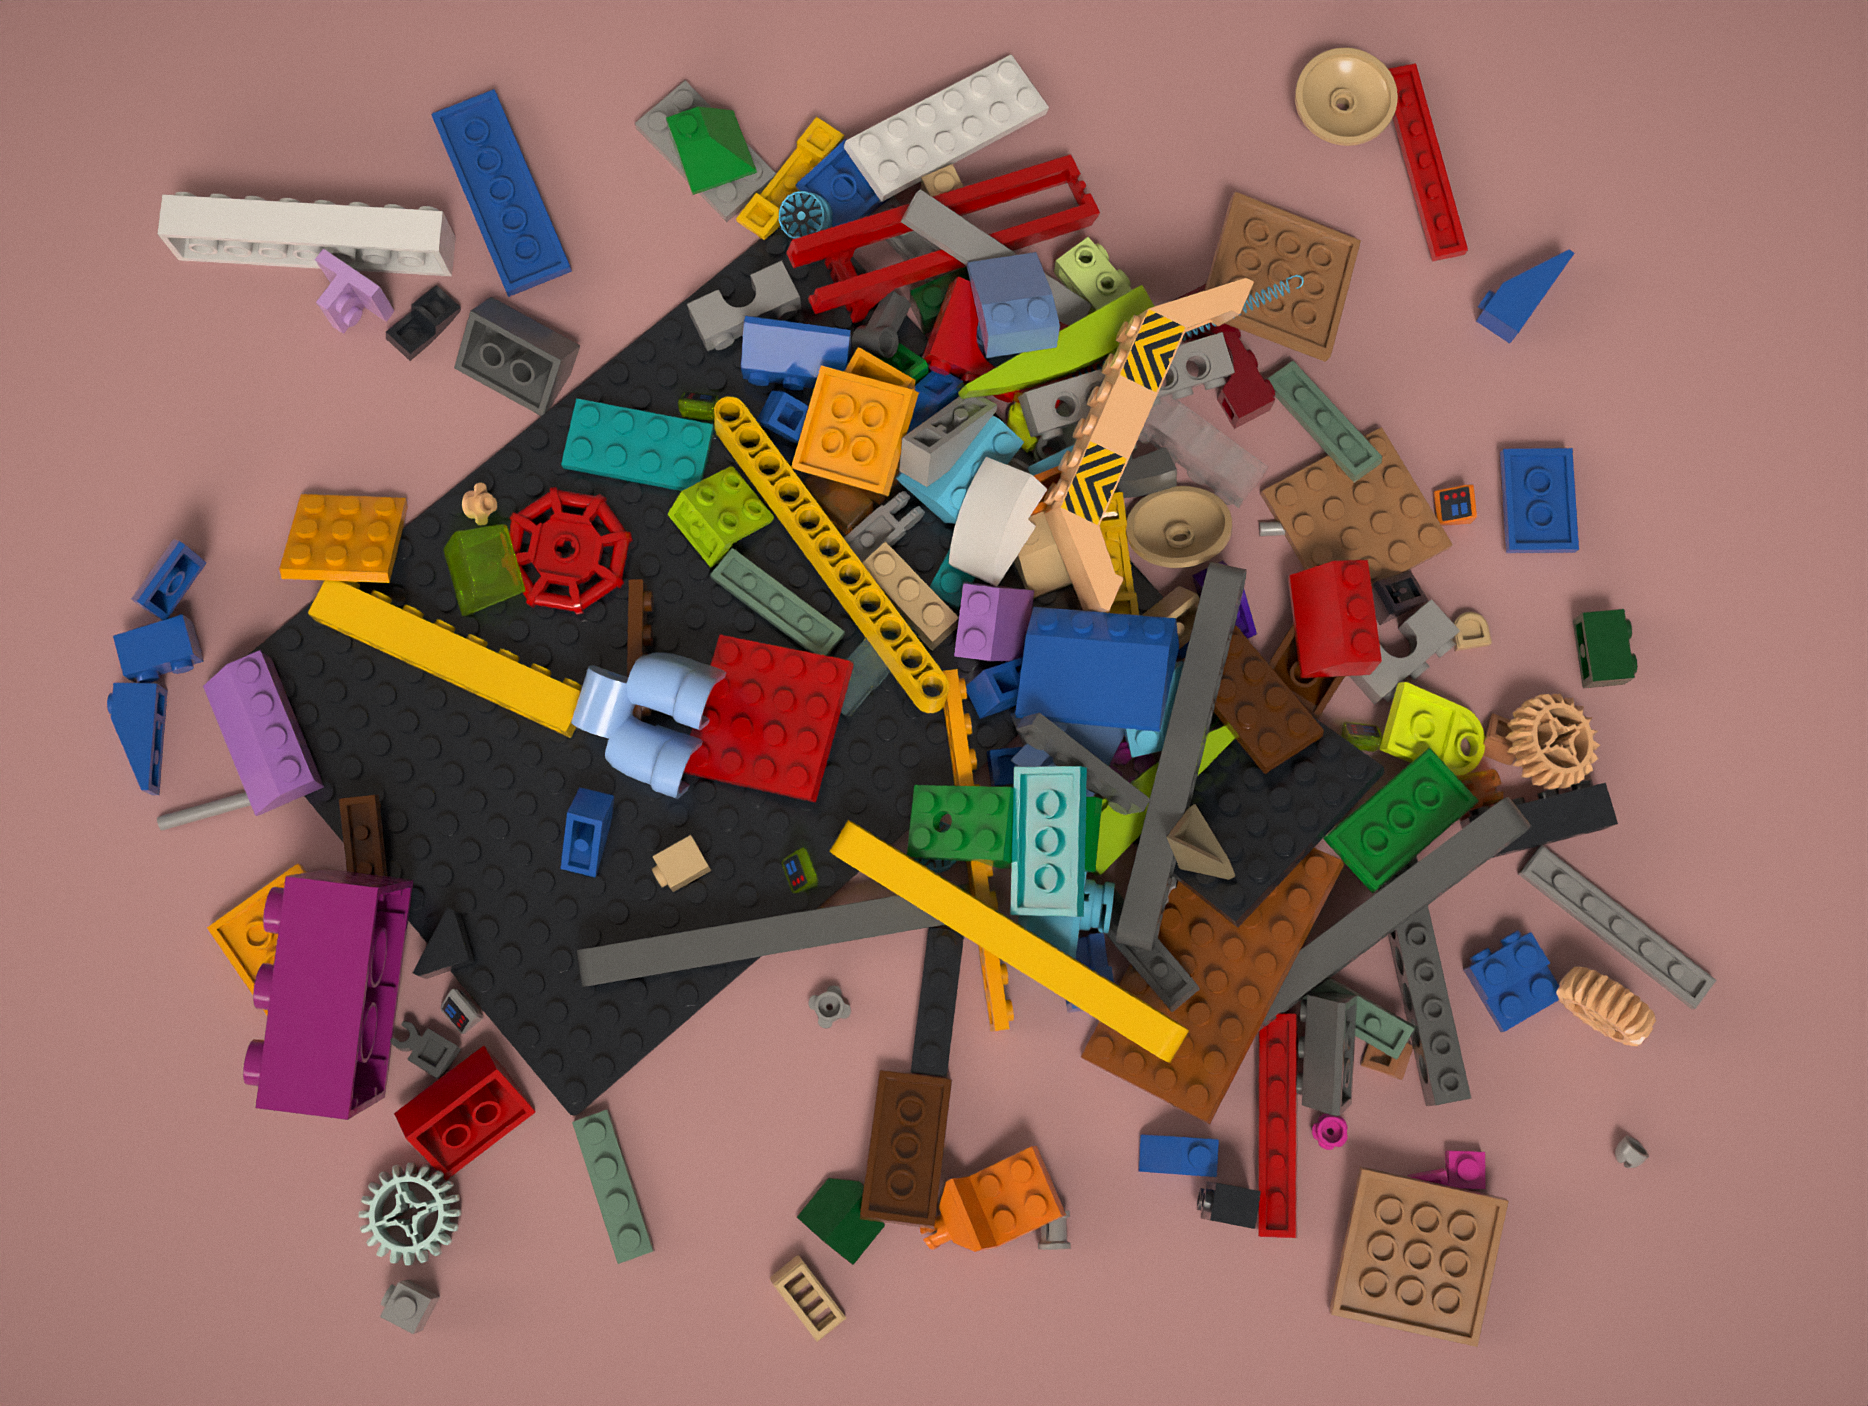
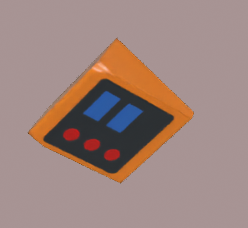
M1473 484L1433 492L1435 515L1441 526L1471 524L1477 518Z

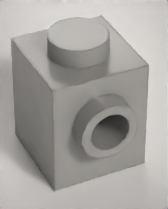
M410 1280L400 1281L397 1286L392 1284L386 1291L381 1301V1305L385 1308L380 1317L411 1334L418 1333L423 1330L440 1296Z

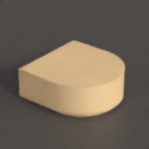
M1466 612L1453 622L1460 630L1452 638L1456 643L1454 645L1455 651L1486 647L1492 644L1488 623L1480 614Z

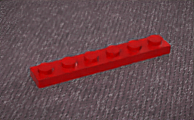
M1414 63L1389 68L1388 70L1396 83L1398 95L1393 121L1432 262L1465 255L1468 251L1467 243L1417 65Z
M1277 1014L1276 1019L1259 1031V1191H1261L1259 1201L1258 1237L1297 1238V1014Z

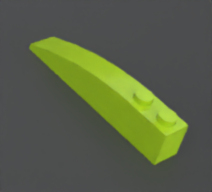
M1140 285L1061 330L1056 348L1023 352L968 383L958 394L961 399L1030 388L1065 377L1097 363L1110 354L1115 355L1120 344L1116 341V336L1125 321L1129 323L1134 315L1138 316L1145 310L1155 306L1143 285Z
M1226 726L1208 733L1198 775L1234 740L1235 737ZM1159 762L1130 782L1148 798L1151 797ZM1104 797L1102 798L1096 872H1092L1095 876L1102 875L1141 835L1148 805L1142 812L1123 815L1114 811L1108 805L1109 801Z

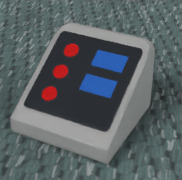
M452 989L441 1005V1011L461 1034H466L483 1019L482 1013L461 990Z

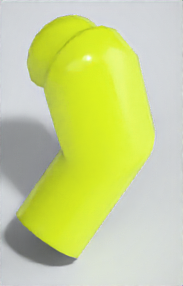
M1015 402L1008 411L1007 426L1024 441L1021 447L1028 453L1036 447L1039 440L1036 437H1030L1021 405Z

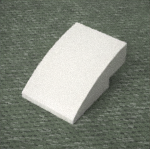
M986 457L978 469L960 508L950 546L949 564L997 587L1036 526L1028 518L1042 499L1047 488L1032 474Z

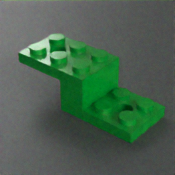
M914 785L907 855L913 859L978 861L999 869H1012L1014 788ZM1086 797L1085 872H1096L1102 799L1098 797ZM946 814H950L952 818L951 826L947 831L941 832L940 820Z

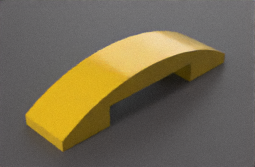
M816 117L798 139L796 150L760 195L756 193L738 215L736 221L763 240L769 237L780 226L779 209L782 202L788 195L799 191L795 185L842 143L844 135Z
M1116 492L1113 494L1103 516L1100 529L1115 574L1123 577V581L1110 610L1104 613L1139 615L1127 541L1123 492Z

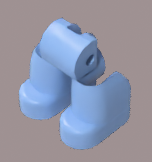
M652 653L638 658L629 677L591 665L588 667L571 723L589 733L609 738L605 758L612 767L629 777L650 784L651 788L656 792L678 799L689 788L688 783L681 781L687 762L692 753L701 747L703 741L660 725L653 726L640 721L633 716L634 706L640 705L671 715L676 722L701 730L708 725L710 720L702 715L713 686L725 678L726 671L669 653Z

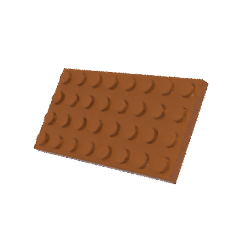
M1313 848L1238 928L1177 880V886L1168 895L1169 901L1165 906L1158 939L1196 982L1200 990L1171 1012L1131 964L1126 970L1119 986L1189 1030L1188 1034L1171 1062L1168 1063L1099 1021L1081 1058L1210 1125L1344 866L1343 861Z

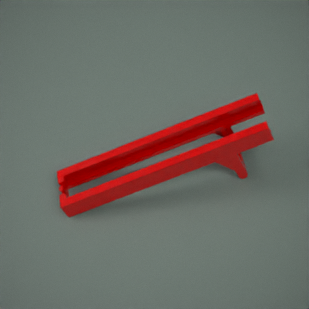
M1071 154L933 196L941 204L959 216H963L1068 183L1079 206L988 234L1011 251L1092 226L1100 214L1091 193L1085 194L1084 192L1086 183L1078 180L1081 173ZM910 204L792 239L786 252L793 268L826 258L824 263L828 270L832 269L830 276L836 283L816 289L815 294L810 295L808 300L815 314L845 305L847 311H852L850 317L853 323L864 320L869 310L894 289L966 265L941 249L859 276L857 275L850 261L857 248L914 231L901 222Z

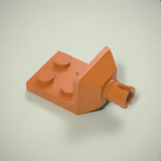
M1031 1146L969 1177L952 1178L946 1181L939 1204L941 1214L935 1218L934 1229L920 1227V1232L922 1235L927 1232L933 1233L937 1231L935 1234L923 1239L931 1250L952 1240L957 1245L974 1252L998 1248L1066 1216V1213L1037 1146Z

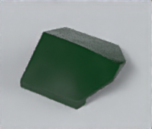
M828 1178L797 1218L824 1243L854 1265L885 1227L884 1222L860 1219L864 1185L860 1181Z

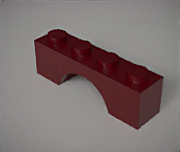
M1206 284L1174 300L1184 298L1199 292H1203L1205 290ZM1209 323L1210 330L1203 325L1204 333L1201 332L1199 327L1197 328L1198 335L1191 330L1192 338L1185 332L1186 340H1183V342L1195 341L1221 332L1223 333L1235 373L1229 376L1228 382L1222 388L1217 400L1235 429L1270 411L1275 402V390L1271 382L1267 378L1263 379L1257 369L1258 361L1254 353L1250 349L1246 350L1242 344L1240 330L1225 323L1220 326L1216 325V327Z

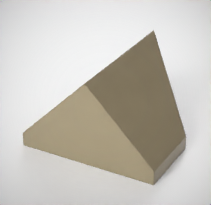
M1196 804L1192 805L1186 810L1166 837L1179 868L1228 880L1235 877L1230 860Z

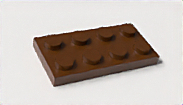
M1235 625L1214 713L1264 774H1266L1321 738L1324 729Z
M885 1070L879 1071L860 1219L934 1229L952 1079Z

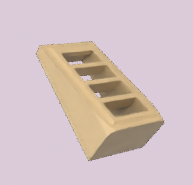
M799 1255L770 1277L774 1287L817 1342L846 1319V1316ZM800 1272L804 1274L786 1289L784 1286ZM809 1283L813 1286L798 1300L793 1298L795 1294ZM820 1295L822 1300L805 1313L802 1309ZM829 1307L832 1312L814 1326L811 1321Z

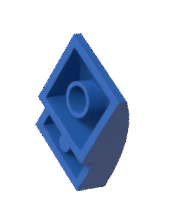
M173 539L131 600L159 619L166 620L207 562L184 543Z

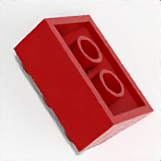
M1368 560L1331 561L1289 575L1288 584L1300 677L1371 675L1382 662Z
M483 1045L397 1110L394 1115L407 1141L437 1171L443 1172V1178L448 1180L536 1111L504 1066Z

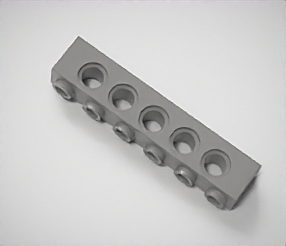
M1222 332L1179 345L1166 374L1165 387L1161 386L1152 407L1161 404L1160 398L1171 394L1173 400H1177L1194 394L1192 388L1204 385L1205 390H1210L1226 384L1224 378L1232 375L1235 371ZM1188 360L1195 362L1198 366L1199 373L1197 377L1188 373L1186 369ZM1102 369L1030 390L1020 395L1018 399L1030 437L1041 435L1043 440L1051 439L1062 435V428L1074 425L1076 428L1081 418L1086 420L1091 409L1087 405L1088 393L1095 386H1101L1105 374L1101 373ZM1056 400H1062L1067 403L1069 407L1068 417H1062L1056 412Z

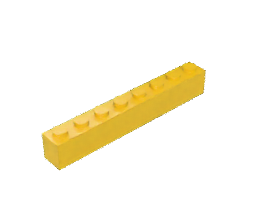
M324 581L308 611V614L315 621L569 738L572 737L576 726L571 721L582 689V685L567 678L564 679L563 683L550 677L551 671L533 663L531 668L518 663L520 657L504 649H500L499 653L487 649L488 643L472 634H468L467 638H463L454 633L456 628L438 619H436L434 624L422 619L424 614L421 611L408 605H404L403 609L391 605L392 599L375 590L371 594H367L359 590L361 585L357 582Z

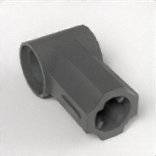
M892 291L879 302L867 326L861 325L854 331L852 336L854 352L859 347L877 358H891L894 356L899 343L897 332L911 306L906 297Z

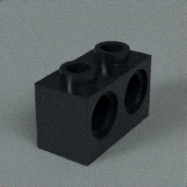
M1207 1182L1206 1188H1200L1196 1208L1202 1211V1219L1255 1229L1261 1191Z

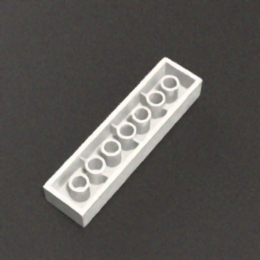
M176 192L175 195L162 194L157 233L176 258L182 261L321 269L315 258L325 249L356 271L452 276L456 240L443 211L430 206H422L419 210L405 209L396 204H387L382 208L370 207L361 202H352L349 205H335L327 200L301 203L292 198H282L280 201H266L257 196H246L245 199H231L223 194L197 197L188 192Z

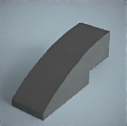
M1161 448L1135 459L1130 455L1114 493L1123 492L1124 498H1132L1176 487L1177 468L1167 448Z

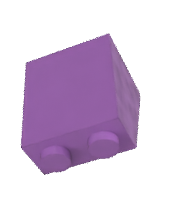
M964 581L954 656L987 661H1013L1022 658L1026 633L1032 613L1034 590L1004 586L996 587L994 585Z

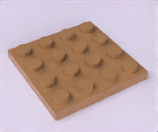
M1235 192L1230 199L1204 291L1248 278L1254 281L1249 294L1256 301L1255 292H1258L1263 300L1262 289L1265 290L1269 297L1268 286L1275 293L1274 283L1281 290L1280 281H1283L1287 287L1286 278L1300 275L1304 283L1299 289L1295 288L1302 284V279L1300 277H1293L1288 280L1290 294L1282 284L1284 296L1280 294L1276 287L1278 299L1274 297L1270 290L1272 301L1270 302L1264 294L1266 302L1264 305L1258 297L1259 308L1251 298L1253 310L1249 308L1245 301L1247 313L1242 309L1241 316L1238 315L1234 319L1232 318L1225 322V324L1326 362L1332 354L1361 240ZM1248 295V297H1247L1246 300H1247L1248 303L1250 304L1249 295Z
M1382 427L1364 436L1383 457L1382 463L1355 483L1328 455L1262 490L1261 497L1276 522L1282 525L1286 539L1305 570L1331 561L1368 560L1372 585L1378 580L1407 572L1448 550L1453 545Z
M1360 1166L1330 1304V1314L1478 1347L1509 1201L1503 1197Z

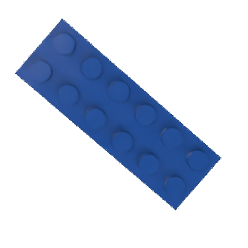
M495 89L432 113L434 123L508 297L572 272Z

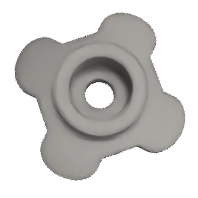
M830 986L827 992L822 993L820 996L813 995L809 999L808 1005L810 1009L815 1010L819 1017L818 1024L822 1028H830L834 1021L840 1018L846 1019L851 1014V1008L844 1003L841 997L842 991L838 986ZM829 1003L833 1005V1009L830 1011L826 1009Z

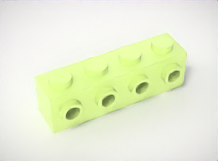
M1089 237L1085 238L1055 262L1054 274L1064 286L1092 304L1088 315L1132 291L1127 275L1121 269L1116 270L1109 262V255L1103 246L1099 243L1094 244Z

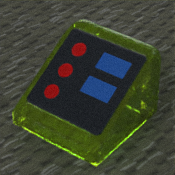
M688 391L684 392L680 397L678 407L682 417L713 421L714 407L719 398L717 395Z
M1344 722L1342 725V737L1361 751L1375 752L1380 748L1382 735L1378 726Z
M801 848L783 859L782 866L794 894L818 886L817 883L819 882L806 849Z

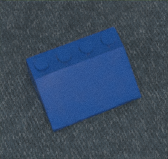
M1034 607L1025 639L1015 712L1016 718L1023 719V717L1039 712L1051 722L1160 732L1179 650L1176 618Z

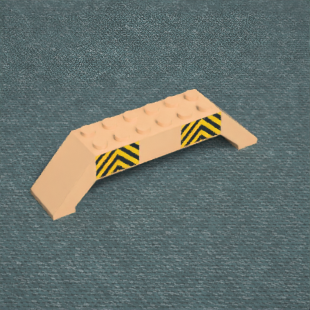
M1244 278L1149 308L1138 316L1134 315L1129 323L1125 321L1119 329L1116 341L1120 344L1115 355L1110 354L1103 365L1101 373L1105 374L1104 380L1100 387L1095 386L1087 402V405L1091 407L1086 420L1081 418L1074 430L1073 438L1077 440L1072 452L1067 450L1059 464L1058 470L1062 471L1057 484H1051L1044 498V503L1048 504L1044 512L1045 518L1083 611H1109L1123 581V577L1115 574L1100 529V523L1184 333L1208 323L1220 326L1240 315L1254 281Z

